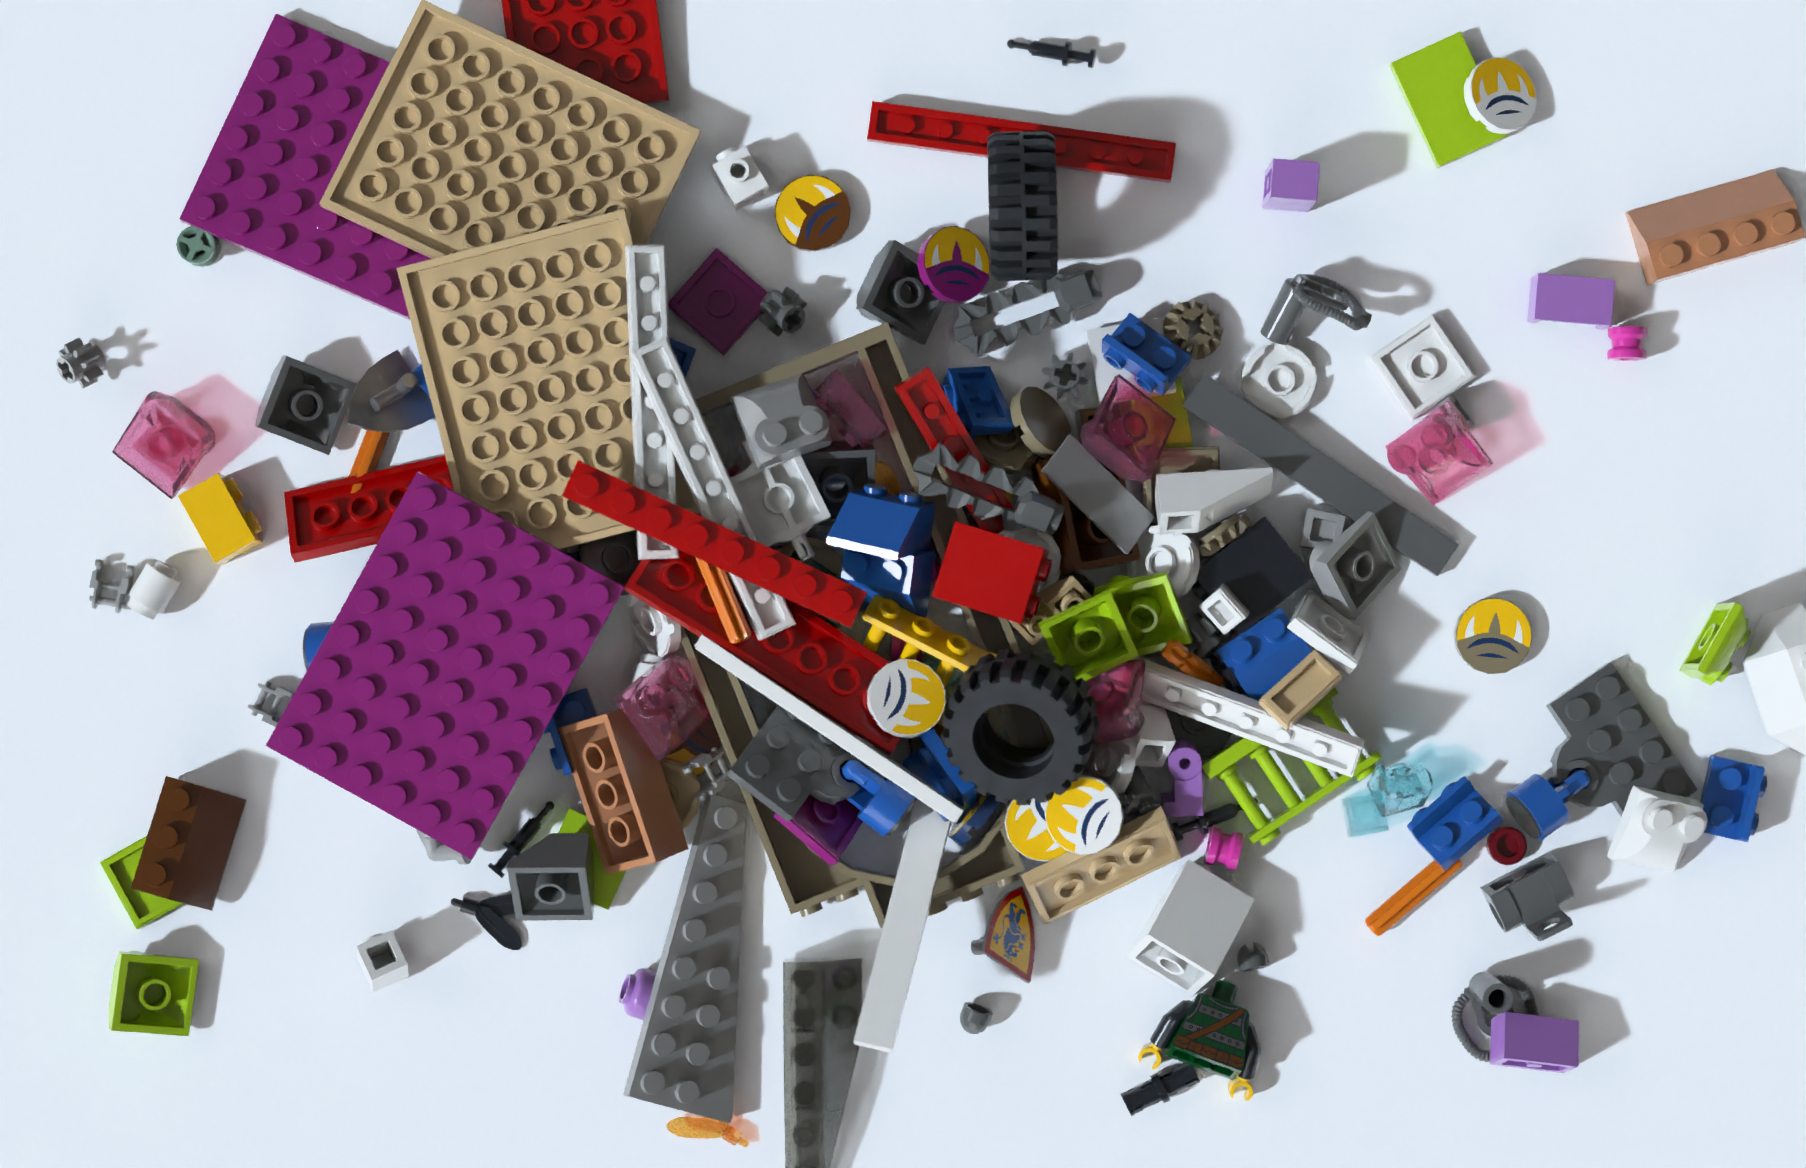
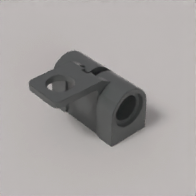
M1546 853L1480 887L1491 912L1504 933L1523 925L1535 939L1543 941L1573 925L1571 918L1559 906L1574 899L1575 895L1559 860L1550 853ZM1557 923V924L1554 925L1553 927H1550V928H1548V929H1544V928H1546V927L1549 926V925H1552V924Z

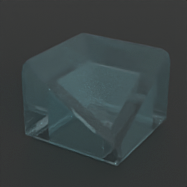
M1379 791L1341 798L1349 837L1389 831Z

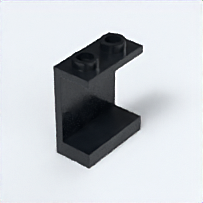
M1264 516L1200 567L1197 580L1191 589L1200 601L1203 602L1222 584H1225L1250 612L1243 621L1227 632L1229 634L1233 630L1236 635H1240L1309 581L1313 575Z

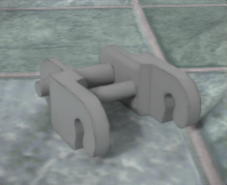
M96 559L94 564L96 570L92 571L89 588H94L93 596L90 595L89 601H92L91 606L93 609H96L99 604L115 607V612L119 614L122 607H126L124 598L125 594L128 595L132 589L135 566L128 565L126 569L128 576L124 577L123 584L115 585L101 580L103 560ZM102 588L118 591L116 599L101 596Z
M266 681L265 685L258 683L257 686L261 688L255 704H248L247 708L253 710L251 715L257 716L259 713L263 715L261 721L276 727L279 721L276 720V715L274 714L281 699L286 696L292 698L294 692L281 686H277L275 690L270 687L272 683ZM268 693L276 695L270 711L267 712L261 708Z
M713 747L708 754L699 753L681 767L685 774L692 772V767L704 766L710 780L706 782L707 786L695 794L697 801H704L707 798L706 795L716 794L726 787L724 781L731 780L726 775L731 768H727L722 755L725 753L723 747ZM713 761L716 762L720 773L714 776L709 765Z

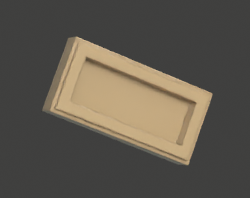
M1314 649L1259 699V705L1284 729L1288 730L1342 681L1343 674Z

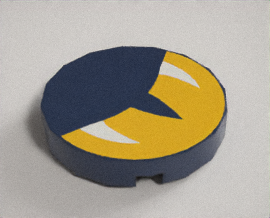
M987 792L984 796L978 793L976 796L977 802L963 811L952 827L948 837L960 846L969 842L971 836L968 832L973 827L977 830L980 827L982 828L1002 803L995 801V795Z

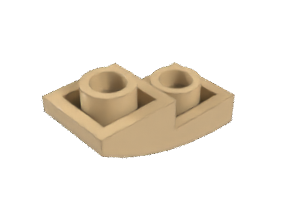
M1070 576L1036 593V596L1041 597V601L1034 620L1028 619L1026 626L1010 620L1009 622L1033 646L1044 637L1039 628V622L1092 598V596L1073 576Z

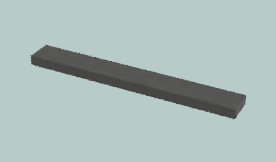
M1205 373L1201 375L1182 404V407L1353 522H1356L1368 511L1374 512L1390 546L1432 575L1439 576L1458 547V543Z

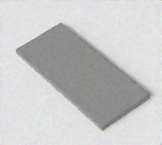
M1072 434L1067 436L1041 470L1124 554L1130 552L1155 518Z

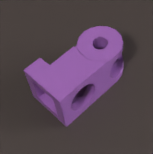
M1179 739L1176 740L1166 760L1171 772L1172 792L1161 793L1162 809L1166 817L1203 816L1201 757L1193 742Z

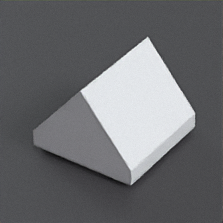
M1222 584L1199 605L1201 610L1224 635L1243 621L1250 613L1225 584Z

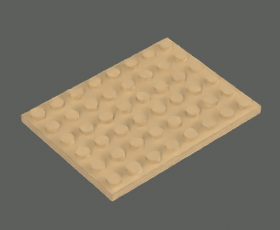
M421 0L319 204L321 207L431 259L622 209L626 212L634 245H647L696 146L701 130L428 1Z
M624 209L397 268L454 491L560 550L634 531V529L562 497L578 460L635 486L625 246L634 245ZM675 457L676 503L688 511L699 514L700 510Z

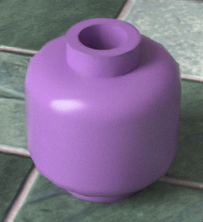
M640 968L634 974L626 976L619 995V1003L623 1004L626 1015L644 1020L656 971Z

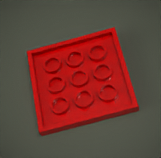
M501 0L506 39L644 104L670 101L657 0Z

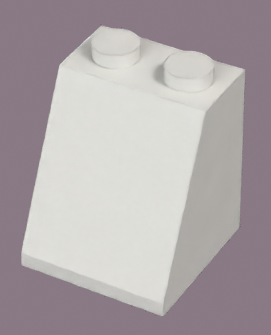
M1189 859L1175 874L1126 957L1192 997L1217 973L1255 899L1247 895L1245 889L1240 885L1222 880L1214 875L1213 870L1207 865L1193 862Z

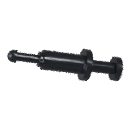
M1010 39L1007 42V46L1010 49L1029 50L1032 56L1062 61V66L1066 67L1071 59L1088 62V68H1093L1096 60V49L1091 48L1090 53L1072 50V42L1066 41L1065 46L1036 40L1030 44L1016 42L1014 39Z
M1228 803L1203 813V816H1194L1195 820L1180 826L1177 822L1172 823V832L1178 842L1183 840V834L1199 829L1201 834L1205 835L1208 833L1209 827L1235 818L1238 811L1243 809L1239 804Z
M552 801L545 803L546 806L536 818H529L509 843L506 841L502 843L507 848L506 852L495 865L492 863L488 864V867L498 876L504 877L505 874L502 870L514 856L521 854L523 849L541 829L540 826L542 824L540 822L550 810L554 809L555 805Z

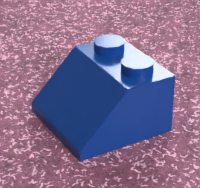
M865 484L863 489L848 494L827 536L826 544L894 560L930 548L936 503L922 500L923 496L915 492L904 491L897 495L888 493L886 486Z
M844 548L841 579L867 592L860 606V611L865 612L874 595H878L884 599L893 600L900 607L919 617L926 618L935 550L927 549L905 558L894 560Z
M1281 607L1216 650L1223 666L1229 668L1236 677L1243 695L1257 701L1312 652L1303 639L1287 628L1290 619Z

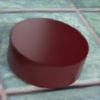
M1501 826L1490 833L1486 842V848L1489 856L1495 862L1503 865H1513L1521 861L1525 856L1527 841L1523 833L1518 829Z

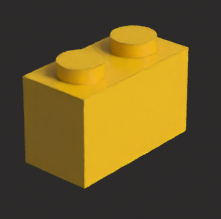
M220 473L178 495V498L214 562L225 564L261 544L263 540L259 532L263 531V528L253 511L247 513L240 499L244 497V494L237 481L233 477L228 479L226 475Z

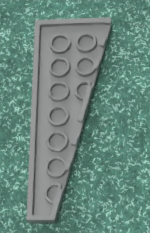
M714 794L706 795L707 798L703 803L623 1095L731 1123L733 1114L746 804Z

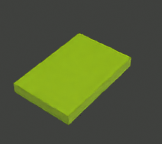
M1461 31L1390 63L1389 66L1437 169L1509 135L1508 133L1490 132L1485 129L1486 125L1480 120L1476 122L1470 115L1464 99V84L1476 63Z

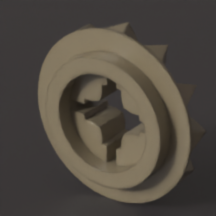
M1191 299L1186 302H1178L1167 312L1163 321L1164 337L1189 354L1191 360H1199L1210 356L1221 344V335L1224 329L1220 326L1219 314H1214L1209 309L1208 303L1200 304ZM1196 319H1199L1198 323L1200 325L1198 330L1203 334L1197 333L1188 340L1190 327L1185 323L1191 324Z
M1234 513L1199 539L1201 545L1197 547L1201 557L1211 556L1249 528L1251 520L1248 515L1244 513L1238 516L1237 513Z

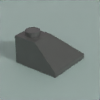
M551 833L508 862L507 871L516 921L593 920L594 873L590 833Z

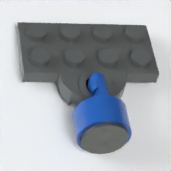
M1608 662L1545 705L1567 738L1556 747L1550 760L1552 763V776L1545 780L1542 776L1533 774L1507 792L1506 804L1515 821L1527 835L1533 839L1543 840L1569 822L1570 816L1565 806V803L1568 801L1580 807H1602L1612 803L1622 817L1633 785L1683 797H1689L1698 789L1612 662Z
M779 705L776 706L726 774L787 822L794 817L809 795L820 802L833 805L846 799L860 810L857 817L883 837L885 835L890 836L918 800L888 778L882 779L879 775L871 772L870 766Z

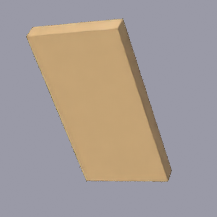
M1159 807L1122 825L1121 832L1113 843L1101 851L1084 855L1067 852L1022 874L1021 878L1045 925L1181 859L1182 855L1167 817L1162 808Z

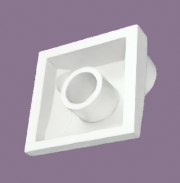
M1633 785L1607 857L1614 861L1674 873L1688 844L1700 838L1706 829L1707 816L1702 810L1704 804L1696 799Z

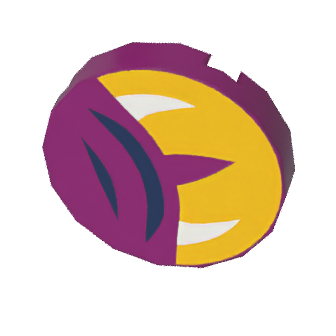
M959 226L942 227L931 233L919 248L917 265L920 278L924 285H928L934 292L931 294L937 299L951 304L960 303L974 298L983 291L989 280V256L980 238L969 229Z

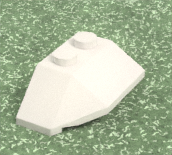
M1799 601L1761 615L1758 622L1759 625L1751 639L1742 663L1767 735L1806 756V609Z

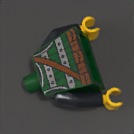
M1218 980L1215 983L1212 996L1198 993L1192 1001L1182 1000L1161 1018L1150 1037L1152 1043L1146 1044L1141 1048L1138 1056L1139 1062L1146 1052H1153L1156 1054L1157 1060L1154 1062L1152 1069H1156L1162 1060L1161 1050L1166 1049L1164 1055L1230 1079L1228 1092L1231 1098L1234 1097V1091L1238 1086H1245L1244 1099L1245 1101L1250 1100L1253 1096V1089L1249 1080L1255 1076L1261 1047L1255 1026L1249 1022V1011L1233 1005L1238 987L1230 982Z

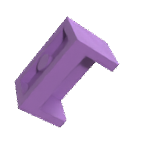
M1273 158L1265 170L1262 209L1308 212L1317 201L1320 164L1313 161Z
M1537 273L1531 277L1527 323H1537L1542 320L1596 325V329L1604 330L1612 324L1615 280Z
M1505 1012L1491 1019L1490 1065L1565 1073L1578 1067V1020Z

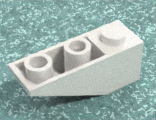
M1247 467L1238 470L1221 471L1210 469L1205 472L1181 473L1175 471L1167 474H1156L1155 505L1159 535L1198 533L1270 495L1273 468Z

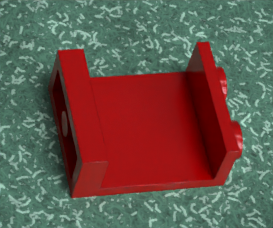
M955 521L932 597L1026 626L1028 619H1035L1039 609L1041 597L1036 596L1040 581L1046 582L1050 574L1052 560L1048 559L1049 551L1045 548Z

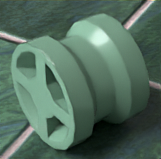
M189 226L185 228L177 237L176 246L179 255L194 266H209L217 260L220 254L221 247L218 238L196 227Z

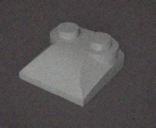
M803 373L730 397L731 404L758 469L830 446L833 441L829 433V419L825 412L818 407Z
M1370 511L1354 522L1334 542L1327 540L1319 542L1311 552L1309 561L1310 570L1328 604L1332 605L1344 617L1353 620L1358 618L1402 569L1374 512Z

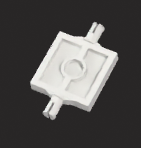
M747 440L742 442L741 444L744 446L752 464L744 472L730 479L759 543L772 547L778 543L791 541L800 558V562L813 557L816 554L813 552L805 534L813 526L830 519L831 515L801 455L758 469Z

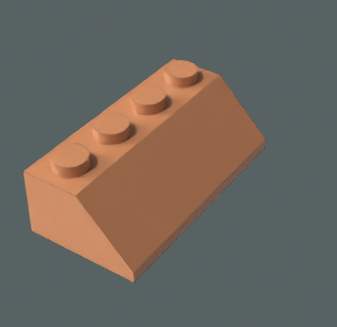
M1774 169L1625 212L1647 286L1787 246L1806 237L1795 200Z
M640 702L616 708L558 728L606 875L656 863L689 849Z

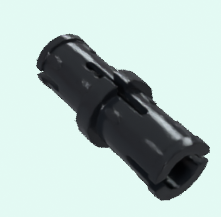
M1182 1063L1160 1075L1157 1072L1150 1075V1080L1120 1095L1132 1117L1151 1105L1161 1101L1163 1103L1170 1101L1169 1097L1200 1083V1080L1192 1065Z

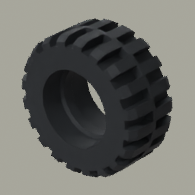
M1047 131L995 132L987 137L991 277L998 281L1050 280L1058 272V205L1054 135Z
M1012 648L999 650L996 658L993 654H987L979 658L976 665H971L964 672L943 713L941 724L944 729L941 736L943 746L949 748L946 756L951 766H959L958 776L965 783L973 782L976 785L975 791L984 796L987 792L995 795V801L1007 804L1008 800L1011 799L1016 800L1017 805H1030L1032 799H1036L1038 803H1044L1052 800L1054 793L1062 795L1070 789L1072 782L1079 779L1096 741L1095 737L1098 732L1099 719L1095 715L1098 709L1095 698L1086 696L1089 686L1083 678L1076 680L1073 676L1075 669L1069 664L1064 663L1061 666L1054 662L1056 656L1046 652L1043 657L1034 654V649L1021 648L1020 653H1014ZM1001 704H1018L1028 707L1037 712L1048 723L1054 736V742L1036 749H1026L1011 745L993 730L987 717V710Z

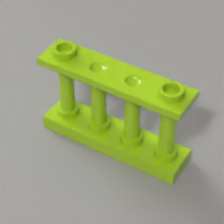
M1335 687L1304 715L1306 716L1312 712L1315 717L1319 715L1326 726L1350 734L1332 708L1334 702L1331 698L1339 694ZM1240 737L1202 763V772L1207 779H1211L1214 776L1219 781L1223 779L1256 828L1247 834L1246 838L1252 844L1260 841L1262 845H1265L1281 834L1278 827L1354 776L1360 781L1378 768L1374 763L1382 757L1378 751H1371L1365 756L1361 752L1353 777L1341 773L1332 777L1327 768L1303 760L1320 786L1301 799L1268 751L1270 747ZM1247 754L1250 759H1256L1288 807L1270 820L1267 819L1236 772L1238 767L1235 762Z

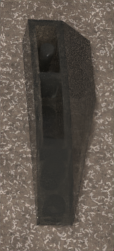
M785 958L783 961L785 1168H830L859 1051V1045L854 1044V1037L862 1010V958Z

